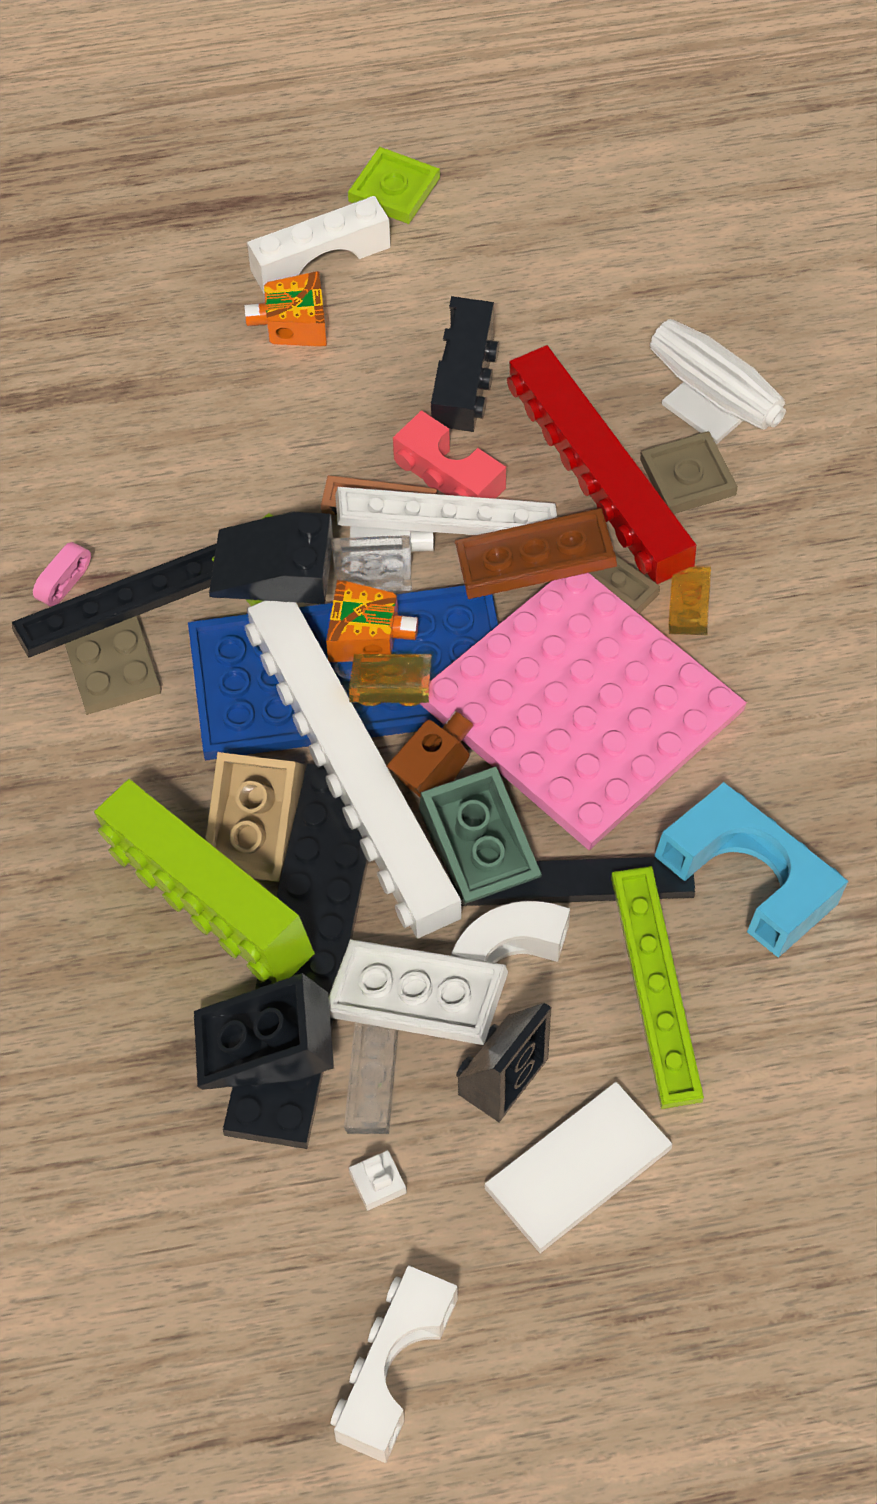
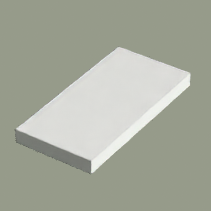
M350 939L328 997L330 1018L484 1045L508 975V970L504 964Z
M615 1082L485 1183V1190L536 1250L542 1253L672 1149V1143L621 1086Z

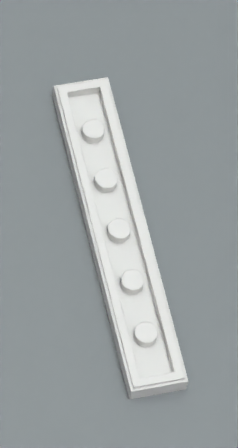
M338 487L335 494L337 524L341 526L481 535L557 518L555 503L349 487Z

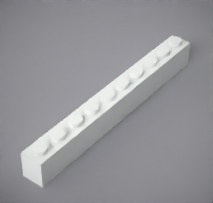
M263 601L247 608L249 624L245 625L247 637L253 647L259 645L263 654L260 655V658L268 676H276L279 684H276L278 694L285 706L291 704L295 712L292 715L293 721L301 736L307 735L312 744L309 745V750L317 767L324 765L328 773L326 782L334 798L341 797L345 807L342 810L351 830L358 828L363 838L360 839V845L366 859L369 862L375 860L380 869L377 872L379 882L387 895L393 893L398 903L395 905V910L403 927L410 926L418 939L460 920V897L389 769L386 767L384 760L298 605L295 602Z

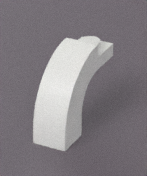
M521 901L492 909L466 928L455 944L451 956L496 963L511 955L529 954L558 962L569 928L570 908L546 902Z

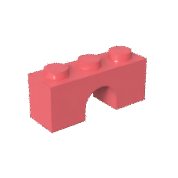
M422 410L393 437V452L396 463L403 470L411 471L422 478L430 488H435L445 495L496 499L506 489V466L479 448L461 460H452L444 457L450 452L449 428Z

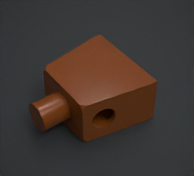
M457 711L451 715L442 728L433 721L427 720L386 767L405 787L421 797V792L453 782L469 759L470 754L461 742L474 725Z

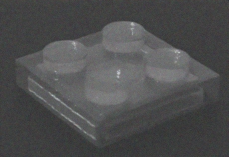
M409 535L333 538L336 583L337 580H344L393 592L394 594L401 591H412Z

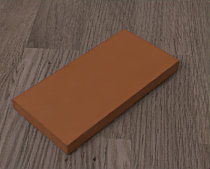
M602 508L455 540L468 599L617 567L616 555Z

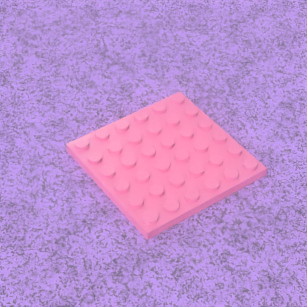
M589 573L551 581L420 689L416 696V701L443 725L455 711L467 718L474 726L462 741L492 767H497L503 777L588 850H591L744 711L747 703Z

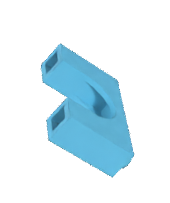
M725 782L662 832L654 855L684 881L713 857L723 853H745L766 863L776 874L780 888L756 908L747 933L778 958L838 905L848 883V880L841 876L835 868L826 864L811 852L805 844L797 841L777 825L772 818L767 817L748 802L742 794L733 790Z

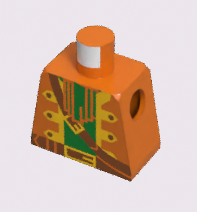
M319 271L267 282L264 285L265 303L245 305L246 325L268 324L270 343L276 345L327 346Z
M337 580L326 639L329 662L388 660L392 656L394 638L417 639L418 617L398 615L396 594L357 583Z

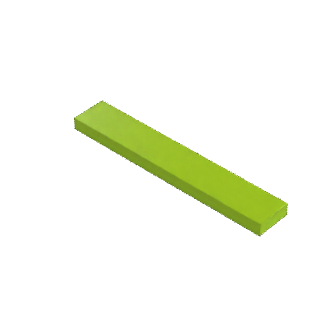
M649 866L612 872L613 889L661 1109L702 1103L704 1099L653 868Z

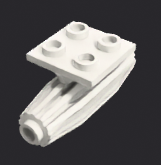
M673 319L664 321L656 330L651 339L650 349L683 381L682 384L662 400V405L700 433L709 431L716 444L743 421L764 430L768 426L776 427L781 422L786 413V409L783 408L785 405L784 398L752 366L711 337Z

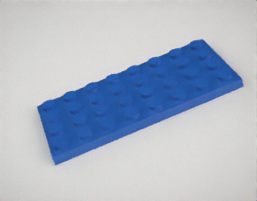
M465 585L396 594L398 615L418 617L417 639L394 638L392 656L388 660L329 662L371 738L417 732L427 720L433 721L441 728L444 726L416 701L417 692L498 626L492 594L468 599ZM333 603L299 607L328 659L326 639ZM248 614L188 622L205 761L217 759V752L249 755L308 747L312 744L307 735L301 736L293 721L292 715L295 712L291 704L285 706L281 701L276 688V684H279L276 676H268L260 658L263 652L259 645L253 647L247 637L245 625L249 624Z

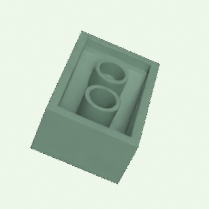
M497 767L421 792L420 813L433 845L465 904L541 877L542 874Z

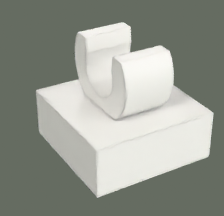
M388 1150L349 1167L350 1176L367 1211L406 1194V1186Z

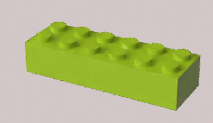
M130 779L124 782L94 811L101 825L98 832L111 845L108 849L111 856L123 867H126L128 864L136 869L135 874L148 888L153 889L157 886L163 891V898L177 912L184 909L192 915L190 920L205 935H208L210 932L215 934L219 938L218 943L231 957L236 959L240 955L248 962L246 964L248 969L260 981L265 982L269 979L275 983L290 978L315 954L297 913Z

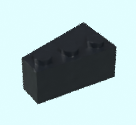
M451 296L449 305L450 329L445 328L443 341H446L442 361L439 360L431 399V417L449 429L474 432L477 418L483 419L485 413L486 397H482L483 391H489L491 388L493 369H489L490 362H497L499 341H494V302Z

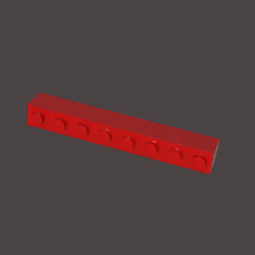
M545 345L510 360V377L507 378V385L511 394L515 398L519 397L523 402L529 419L539 424L547 444L555 446L560 453L561 461L566 470H572L576 475L584 495L592 497L597 505V509L602 508L605 522L609 521L613 526L623 548L628 547L632 552L639 571L642 574H648L652 581L660 584L695 568L696 543L549 346Z

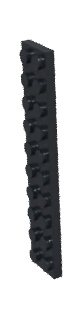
M307 763L276 897L299 915L315 953L293 976L303 973L327 991L329 997L349 941L353 937L368 860L360 845V839L363 838L358 828L351 830L342 810L345 807L341 797L334 798L326 782L328 773L325 767H317L315 764ZM257 978L255 989L273 984V982L269 979L262 982ZM330 1018L331 1036L335 1022L334 1018ZM324 1072L297 1081L232 1087L223 1126L224 1136L308 1149Z

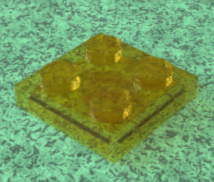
M354 654L349 684V702H359L365 706H375L381 703H400L404 706H416L420 703H429L432 654Z

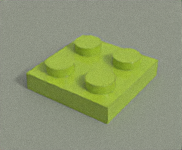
M379 146L349 189L348 202L356 203L375 196L388 217L410 224L440 179V169Z

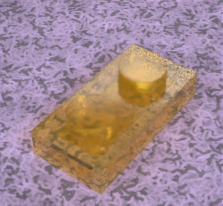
M688 567L672 575L669 634L708 635L711 567Z

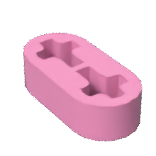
M74 542L67 543L36 580L33 589L34 598L50 607L59 604L87 570L91 559L90 551Z

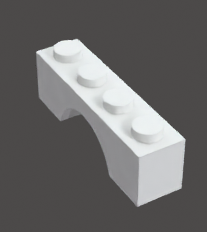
M372 196L247 242L250 270L265 294L264 285L267 282L299 275L311 260L325 252L337 249L353 252L359 259L390 248L389 218L376 197Z
M409 1265L403 1278L397 1276L394 1278L386 1301L391 1303L385 1318L379 1316L376 1318L368 1337V1342L372 1343V1347L366 1359L358 1358L351 1373L349 1382L354 1384L349 1398L348 1400L341 1398L332 1415L331 1425L335 1426L336 1442L381 1462H387L404 1424L403 1409L393 1399L386 1385L388 1369L396 1355L408 1345L422 1340L441 1339L458 1300L457 1285Z

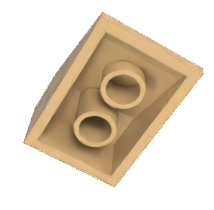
M217 752L206 841L253 879L280 882L302 788L305 765L294 761Z

